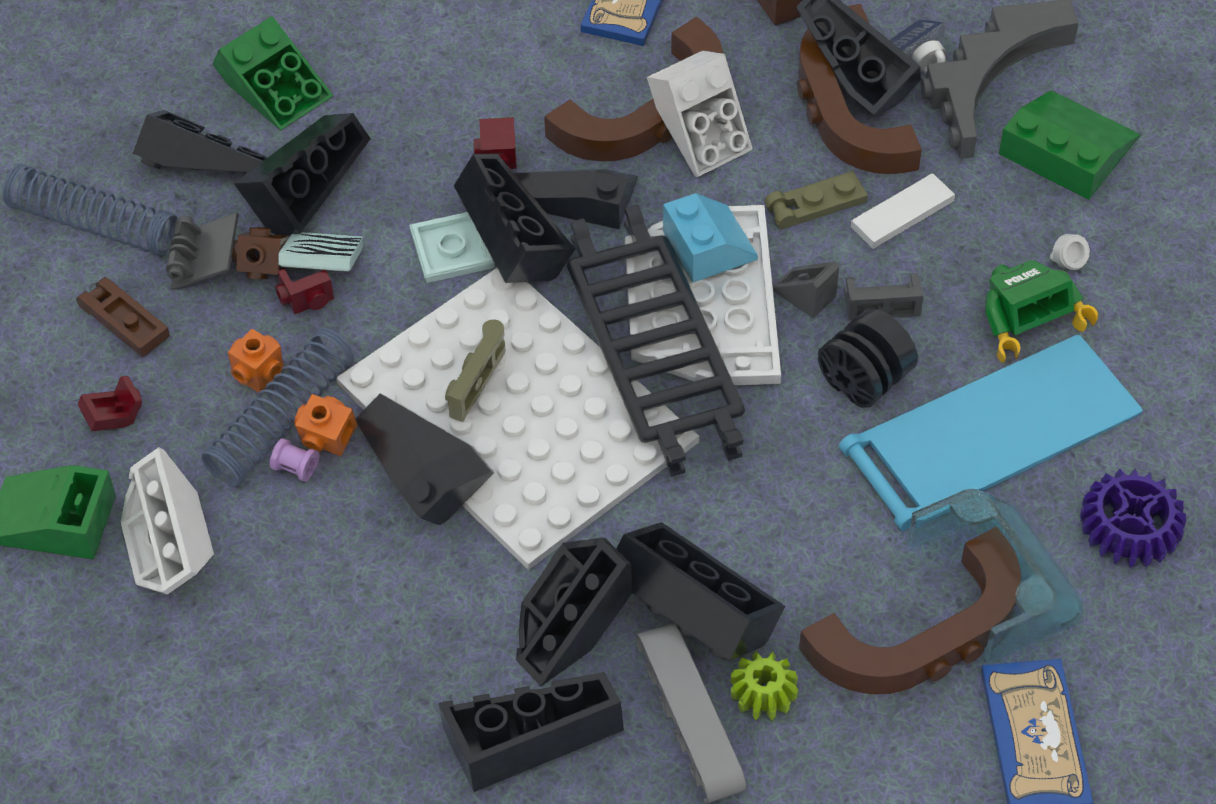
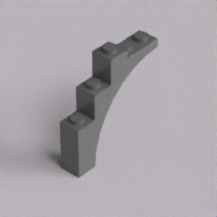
M1071 0L992 7L990 21L985 23V33L960 35L958 49L953 52V61L927 65L926 78L921 79L923 99L929 98L932 109H941L943 122L950 123L948 130L949 144L951 148L957 147L960 159L974 156L977 138L973 117L979 98L989 84L1006 68L1027 56L1049 48L1075 43L1078 20Z

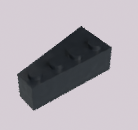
M354 113L324 115L233 184L265 228L271 229L272 234H300L371 138Z
M473 154L455 182L454 188L505 283L552 281L556 279L575 251V247L498 154Z
M604 672L553 681L551 687L542 689H530V686L515 688V694L490 698L488 693L473 696L472 702L454 705L453 700L438 703L443 729L474 792L624 731L621 701Z

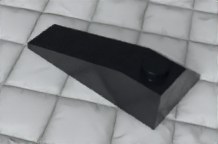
M802 0L796 7L848 96L873 117L895 107L921 81L920 65L841 0Z
M166 110L146 115L133 154L142 157L141 162L157 169L165 166L249 172L268 158L247 147L238 146L237 150L232 149L231 139L223 135L211 133L203 135L201 132L205 128L204 126Z
M608 169L514 172L515 176L547 214L573 220L584 218L587 223L620 229L625 216V207L629 205L638 180L636 175Z
M381 393L355 418L359 428L394 485L420 519L438 525L443 524L495 473L472 445L446 432V430L427 421Z

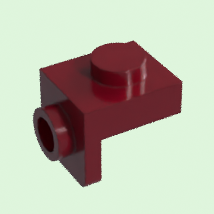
M285 269L277 271L279 285L275 286L276 294L282 306L289 304L294 315L308 309H321L328 301L334 299L331 278L326 270L294 282L290 280Z
M121 376L119 378L115 391L82 394L78 402V407L91 431L127 427L134 423L138 410L142 406L141 394L134 387L129 376Z

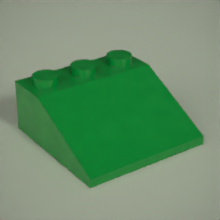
M1050 90L1021 107L1003 128L999 155L1089 200L1137 141L1140 134Z

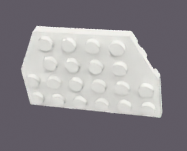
M764 205L728 206L756 251L758 260L692 282L678 257L677 259L734 385L781 384ZM663 221L652 225L648 229L651 238L664 235ZM630 235L625 237V245L633 243ZM658 251L626 259L627 274L664 265ZM671 278L629 288L628 305L676 292ZM683 305L632 318L629 319L630 335L688 320V316ZM692 333L631 350V359L640 363H647L701 348L696 334ZM708 361L668 372L693 382L714 376Z

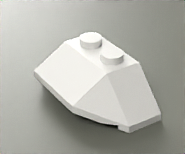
M158 447L130 467L129 479H131V483L125 495L121 526L136 585L169 594L195 576L214 555L197 491L168 454Z

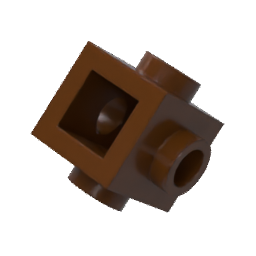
M249 227V232L238 235V240H234L232 261L236 262V271L247 272V278L268 279V274L278 275L277 271L281 269L286 270V267L279 265V252L287 242L288 236L272 235L270 228Z

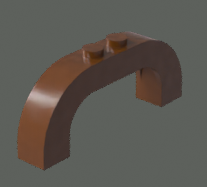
M861 4L848 6L869 23ZM807 29L800 45L797 90L799 98L807 100L806 112L810 124H816L826 147L843 162L872 173L899 174L919 170L922 149L912 125L879 129L866 126L857 121L848 110L832 67L809 29Z
M694 17L672 32L671 54L680 61L701 51L723 54L721 43L716 34L698 17ZM571 99L544 116L545 137L568 154L591 161H619L644 153L659 142L666 143L672 138L656 109L654 99L629 115L615 119H603L592 116Z
M997 526L966 542L961 562L978 583L982 596L970 607L904 643L892 647H874L864 644L854 638L836 614L833 613L801 630L799 650L822 676L838 686L859 693L891 694L910 689L928 679H931L933 682L938 681L950 672L951 666L962 660L965 663H971L979 658L984 652V648L998 639L1010 624L1021 585V570L1017 555L1010 542Z

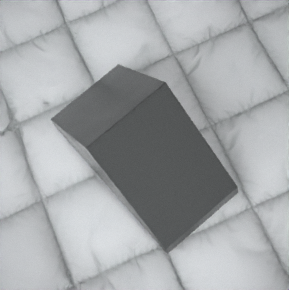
M836 262L793 267L772 286L773 291L814 318L836 297L839 266Z

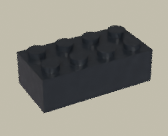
M662 522L623 534L616 548L631 563L632 594L643 600L647 608L653 613L666 616L676 623L680 632L689 637L697 638L709 646V651L718 658L731 661L763 647L768 642L786 607Z

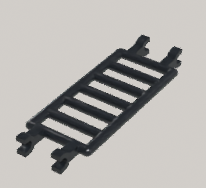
M638 204L625 207V214L628 220L624 221V226L627 233L632 237L633 243L596 252L585 219L571 221L570 226L573 235H570V238L579 257L570 259L567 262V269L638 439L643 443L658 441L671 477L685 473L682 461H686V455L682 446L677 441L675 436L677 434L714 424L727 460L742 457L739 445H743L744 440L732 419L743 416L745 412L744 405L669 239L664 235L650 237ZM655 251L659 252L664 265L589 284L584 270ZM671 278L676 292L602 312L595 297ZM680 305H683L688 316V320L614 340L607 325ZM692 333L696 334L701 348L628 368L624 367L619 355L622 352ZM706 361H708L714 375L713 377L640 397L636 396L631 382ZM717 390H721L727 404L723 407L651 427L643 412Z

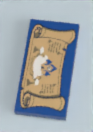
M591 0L581 23V32L644 46L663 0Z
M1051 659L982 665L981 675L1007 804H1093L1062 660Z

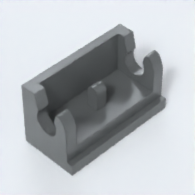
M910 273L911 281L906 285L855 288L853 277H847L846 286H844L843 290L848 320H853L865 309L870 308L886 312L893 318L921 316L923 291L918 273Z

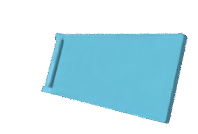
M1075 335L863 433L850 434L839 443V449L846 457L850 456L895 516L894 523L900 531H904L925 518L1141 415L1143 409L1082 336ZM869 444L917 506L916 508H907L864 451V447Z

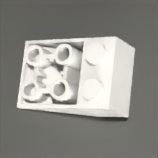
M701 51L647 77L656 109L695 177H699L753 149L725 54Z

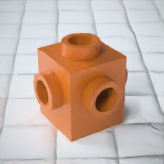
M251 329L243 338L237 339L228 351L232 376L242 385H247L257 392L265 390L266 385L272 382L275 375L281 373V369L284 367L280 344L269 335L264 336L254 329Z
M311 394L306 405L300 406L294 420L300 440L305 447L317 450L318 452L325 450L338 456H342L357 427V422L351 408L346 407L340 400L334 397L325 396L322 398Z

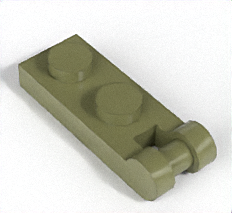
M850 171L785 193L774 191L766 196L764 204L770 213L774 212L775 223L782 230L867 202L868 194L855 173ZM794 205L796 210L787 207Z
M492 319L483 324V338L474 353L470 352L466 356L458 379H453L449 383L445 393V400L448 401L450 418L460 422L465 420L506 351L504 325L499 320Z

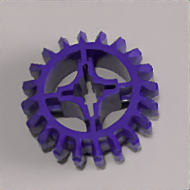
M1136 468L1130 475H1126L1121 469L1115 473L1114 477L1105 473L1100 482L1094 481L1082 501L1083 507L1080 511V521L1083 522L1082 534L1089 535V547L1101 544L1099 549L1100 557L1108 554L1110 551L1114 553V564L1119 562L1121 557L1128 558L1127 562L1130 568L1135 565L1137 558H1140L1145 567L1151 564L1152 558L1161 563L1165 559L1166 553L1172 555L1176 550L1177 544H1179V541H1182L1185 532L1183 529L1187 518L1186 514L1183 513L1184 501L1176 499V489L1166 490L1165 479L1155 482L1152 480L1151 472L1145 477L1139 476ZM1110 503L1114 508V515L1108 519L1103 508ZM1157 514L1163 523V527L1159 530H1156L1153 526V516Z

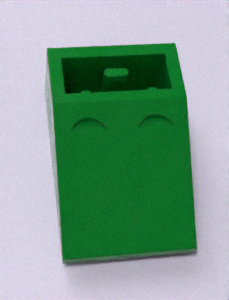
M273 16L220 48L212 64L235 92L280 131L333 97V94Z
M68 465L5 477L0 490V545L94 559L116 498L109 471Z

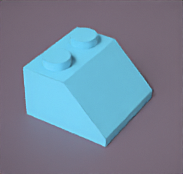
M697 193L663 204V233L669 239L674 252L692 282L758 260L756 251L728 205Z

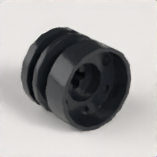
M875 308L865 309L844 328V331H839L818 350V363L829 385L838 392L842 390L852 403L861 408L871 407L891 389L892 385H896L917 366L918 361L915 344L908 332L896 319L886 312Z

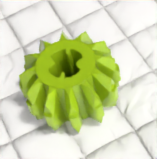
M757 651L752 655V661L741 658V661L738 663V669L733 670L731 673L732 700L739 701L738 708L741 713L748 711L752 707V716L755 721L760 717L761 711H766L771 721L776 717L777 710L787 714L790 710L791 702H795L798 696V688L796 687L798 676L796 671L789 670L790 663L788 658L778 662L775 661L776 655L773 651L768 655V658H762Z

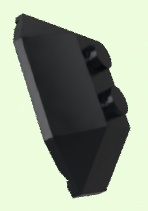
M606 538L563 542L521 603L519 621L520 648H517L516 660L540 686L546 684L589 653L632 594L631 563Z

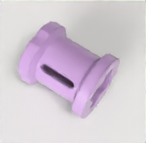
M283 438L277 442L270 457L271 469L276 471L282 469L298 475V479L305 483L308 482L319 463V452L317 450L309 449L306 451L291 445L290 440Z

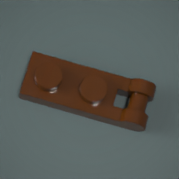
M107 277L99 280L95 284L96 288L91 292L85 291L76 298L79 307L95 317L141 357H144L170 337L166 325Z

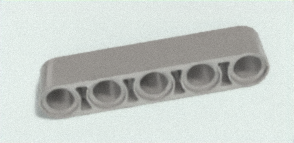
M672 622L636 634L637 648L639 652H644L647 659L645 667L653 685L658 684L662 693L659 699L668 718L672 717L677 729L673 730L682 751H687L692 762L688 765L697 786L702 785L707 796L704 802L708 804L746 791L745 777L740 763L676 623Z

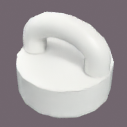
M932 40L920 45L914 51L912 59L920 65L921 71L926 75L927 65L945 62L947 52L939 41Z
M1065 234L1060 236L1055 242L1053 251L1050 254V260L1056 262L1063 269H1080L1087 263L1090 248L1088 242L1080 235Z

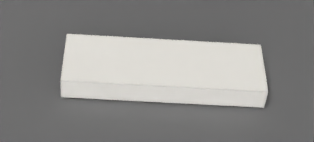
M932 173L851 220V228L874 249L954 202L955 194Z

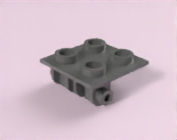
M238 213L199 227L193 223L191 217L186 215L180 216L175 221L174 237L171 239L170 255L166 265V272L169 278L172 279L171 289L176 290L229 271L239 217Z

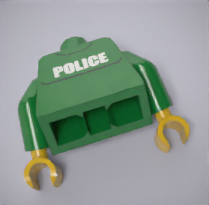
M1027 261L1012 268H1009L1007 265H999L993 270L992 276L989 279L990 291L987 292L985 298V314L993 337H998L999 339L996 355L999 361L1003 363L1006 360L1004 349L1012 350L1016 360L1020 352V343L1015 338L1009 337L1008 333L1010 332L1017 335L1073 311L1076 314L1072 324L1078 331H1085L1087 327L1086 319L1093 326L1098 319V312L1093 306L1083 305L1081 302L1084 299L1065 271L1050 269L1037 261Z

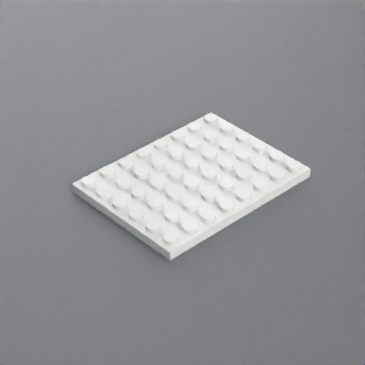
M498 268L349 368L336 379L337 384L363 410L381 393L427 421L446 430V432L472 445L495 473L462 506L528 570L558 549L563 542L570 540L667 467L657 440L643 443L638 439L601 348L528 282L505 283ZM488 320H499L504 325L505 354L465 420L460 422L450 418L448 401L445 400L447 387L453 379H458L466 356L470 352L474 353L483 338V324ZM637 380L631 382L637 397L651 394ZM665 405L643 411L650 427L679 419ZM693 430L675 435L685 453L699 443V435Z

